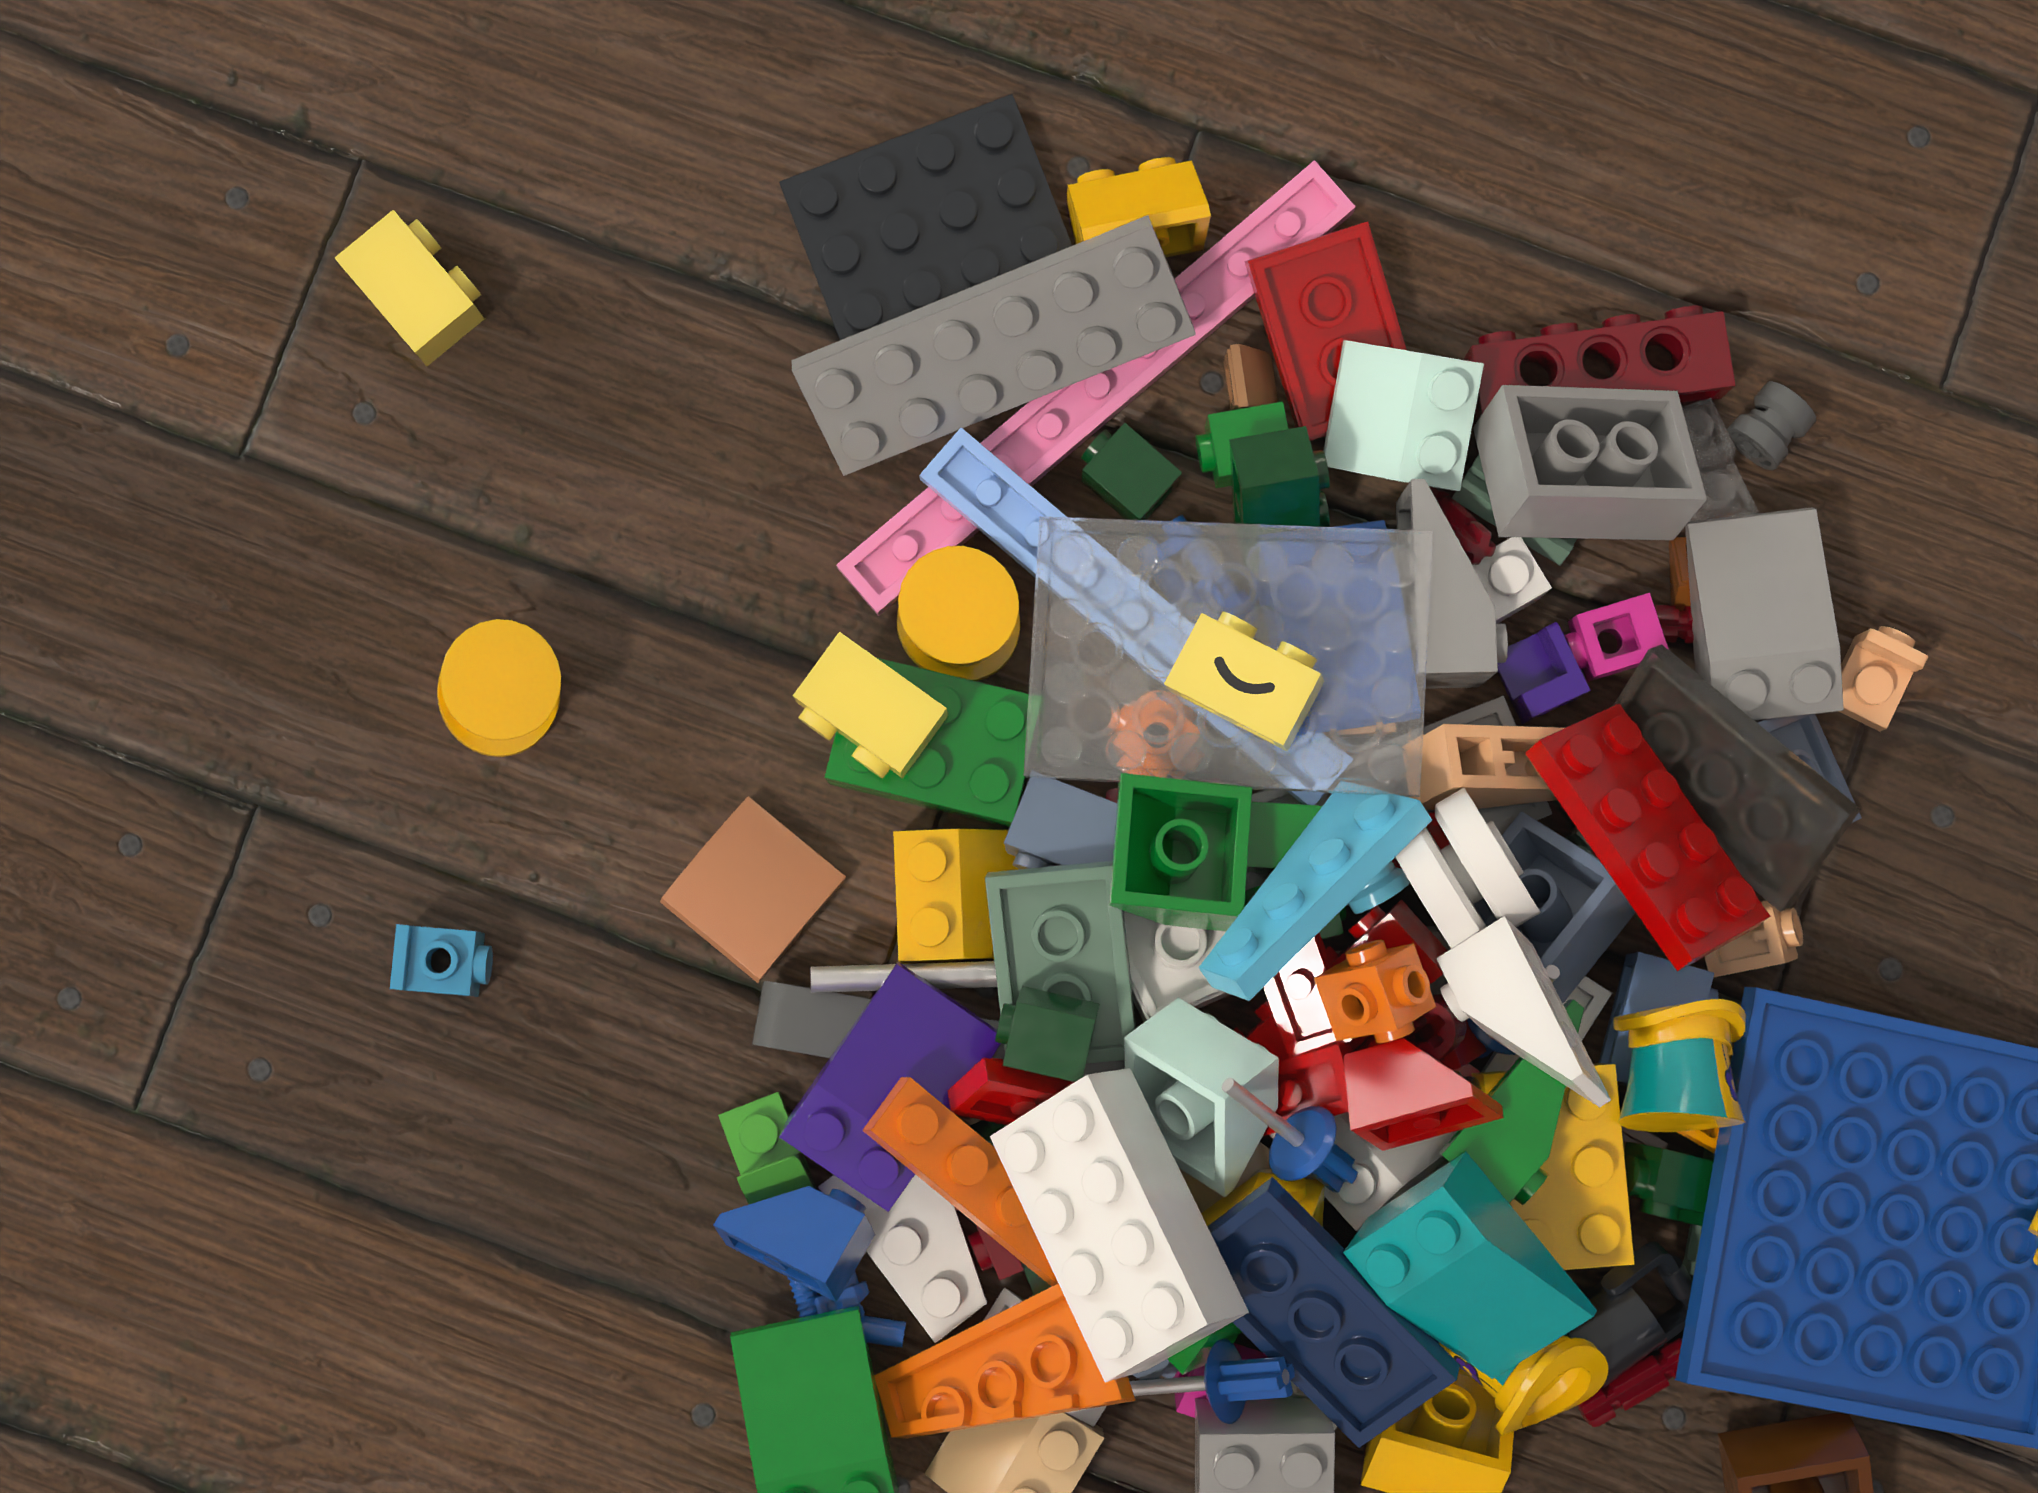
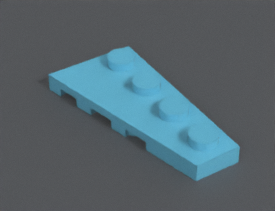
M1341 781L1199 966L1200 971L1211 987L1250 1001L1432 821L1421 801Z

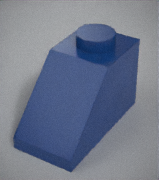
M811 1186L721 1213L713 1224L727 1246L835 1302L838 1301L876 1235L864 1214L866 1207L860 1201L838 1189H832L829 1195H826Z

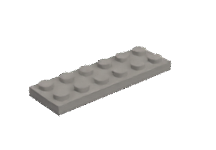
M1147 215L793 359L791 362L792 372L843 476L955 432L960 428H965L1196 335L1150 217Z

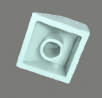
M1343 340L1323 450L1328 467L1407 483L1411 479H1425L1428 486L1460 491L1484 364Z
M1177 998L1124 1037L1125 1069H1131L1178 1167L1223 1197H1226L1237 1185L1268 1126L1222 1090V1084L1226 1079L1233 1078L1276 1112L1278 1108L1279 1058L1262 1045L1253 1043L1223 1025L1212 1015L1203 1013L1182 999Z

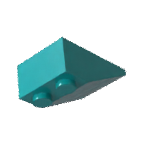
M1466 1151L1370 1215L1343 1252L1386 1306L1491 1379H1494L1588 1321L1597 1312V1309Z

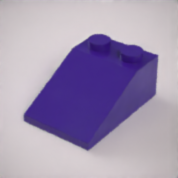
M897 962L790 1114L779 1138L889 1212L915 1174L863 1132V1128L901 1077H911L950 1110L947 1091L984 1057L989 1059L993 1057L1001 1044L995 1042L997 1029Z

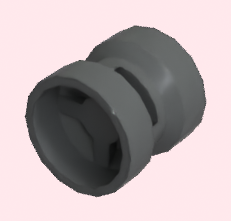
M1769 381L1754 397L1755 409L1751 410L1748 414H1740L1726 429V436L1733 446L1747 459L1766 470L1773 471L1787 457L1791 438L1805 436L1816 423V415L1812 408L1794 391L1782 384Z

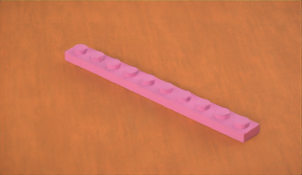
M1314 160L1175 278L1196 335L1029 401L980 444L1032 487L1255 297L1244 261L1329 234L1354 213L1356 206ZM928 487L836 566L875 613L880 616L898 600L901 583L908 570L919 558L932 550L946 546H962L980 530Z

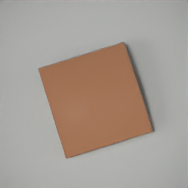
M748 796L688 864L663 895L660 903L754 981L759 983L798 939L805 926L842 886L846 876Z

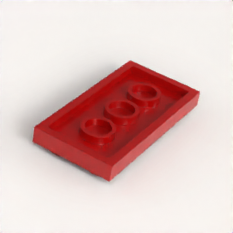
M1620 703L1540 739L1525 752L1677 972L1755 929L1771 917L1757 898L1752 886L1742 877L1718 843L1715 834L1703 822L1681 791L1676 779L1664 767L1643 737L1637 724L1630 719Z

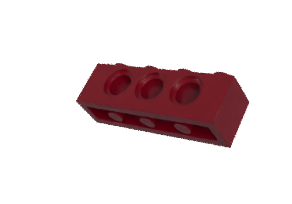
M1695 305L1669 310L1664 313L1665 319L1641 322L1640 315L1626 314L1604 320L1602 322L1603 328L1579 331L1577 323H1560L1542 328L1540 330L1541 336L1516 339V334L1513 331H1501L1483 335L1478 338V345H1472L1463 359L1484 364L1473 427L1502 385L1529 386L1522 379L1519 370L1520 365L1526 362L1540 364L1547 371L1549 387L1678 391L1681 405L1722 399L1736 386L1724 312L1703 314L1702 306ZM1657 345L1666 349L1672 357V370L1661 371L1652 367L1645 355L1646 346ZM1598 354L1605 358L1610 365V378L1596 379L1590 376L1583 367V355Z

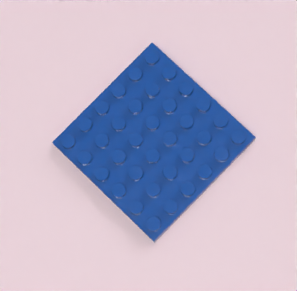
M1744 987L1741 1007L1746 1014V1028L1743 1036L1734 1043L1731 1069L1745 1123L1719 1128L1675 1380L1696 1386L2038 1449V1266L2033 1261L2038 1248V1236L2028 1231L2038 1209V1048L1757 987Z

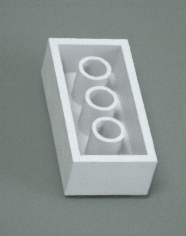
M1130 1068L1088 1074L990 1136L1105 1383L1148 1370L1249 1313Z

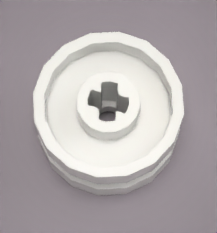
M1465 788L1435 804V818L1451 843L1450 845L1440 850L1434 838L1425 827L1396 856L1408 880L1451 949L1487 927L1474 906V903L1483 898L1497 920L1505 916L1515 927L1541 913L1519 878L1524 872L1494 822L1490 821L1486 824Z

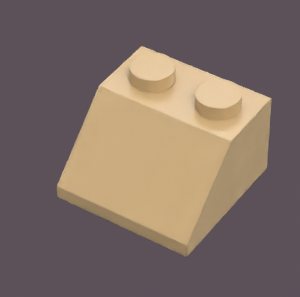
M1065 1412L949 1431L926 1469L925 1475L947 1493H1072L1104 1440L1103 1428L1096 1424L1093 1427Z

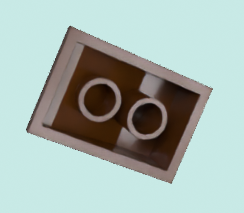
M1837 1412L1718 1433L1725 1493H1874L1870 1455L1850 1415L1847 1413Z

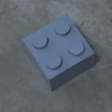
M1521 811L1502 834V837L1524 873L1519 878L1541 913L1516 928L1533 944L1544 968L1549 965H1555L1559 969L1560 975L1552 984L1562 1003H1564L1636 912L1599 859ZM1484 898L1474 903L1486 926L1497 921Z

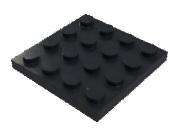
M1013 94L779 181L839 340L1072 246Z

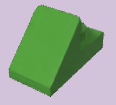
M776 1092L718 1115L741 1175L736 1178L748 1204L806 1186H811L817 1190L804 1154L779 1138L789 1117L781 1092Z

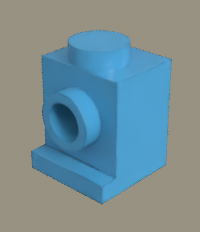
M396 924L390 989L479 997L480 984H488L490 981L493 964L492 946L484 945L485 933L477 931ZM444 948L451 956V964L445 972L437 973L431 967L432 954L436 950Z

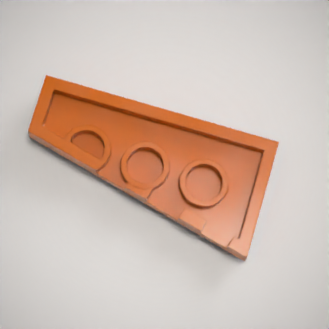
M1059 1283L874 1375L891 1438L907 1439L1136 1401L1128 1376L1104 1382Z

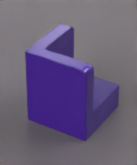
M1557 622L1544 627L1537 634L1508 646L1506 662L1497 663V673L1522 724L1574 701L1591 691Z

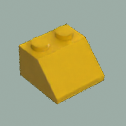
M1172 157L1156 158L1142 163L1138 167L1139 171L1115 176L1114 171L1110 169L1095 170L1077 178L1078 183L1068 185L1067 206L1075 244L1149 215L1165 257L1204 250L1211 214L1192 161L1176 164L1175 158Z
M938 829L893 831L898 959L901 964L994 960L985 876L987 872L1018 870V868L1012 865L1016 856L1008 854L1004 845L1009 830Z
M1459 1368L1455 1382L1366 1443L1361 1485L1387 1493H1501L1511 1473L1514 1431L1501 1436L1495 1426L1503 1413L1496 1407L1495 1398L1467 1372Z

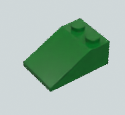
M859 1305L731 1332L730 1339L757 1493H899Z

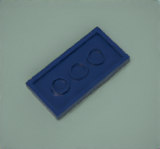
M1273 1177L1207 1226L1249 1313L1233 1321V1323L1268 1358L1284 1356L1286 1364L1292 1363L1295 1377L1291 1381L1358 1448L1457 1380L1460 1364L1434 1338L1386 1306L1344 1255L1345 1249Z

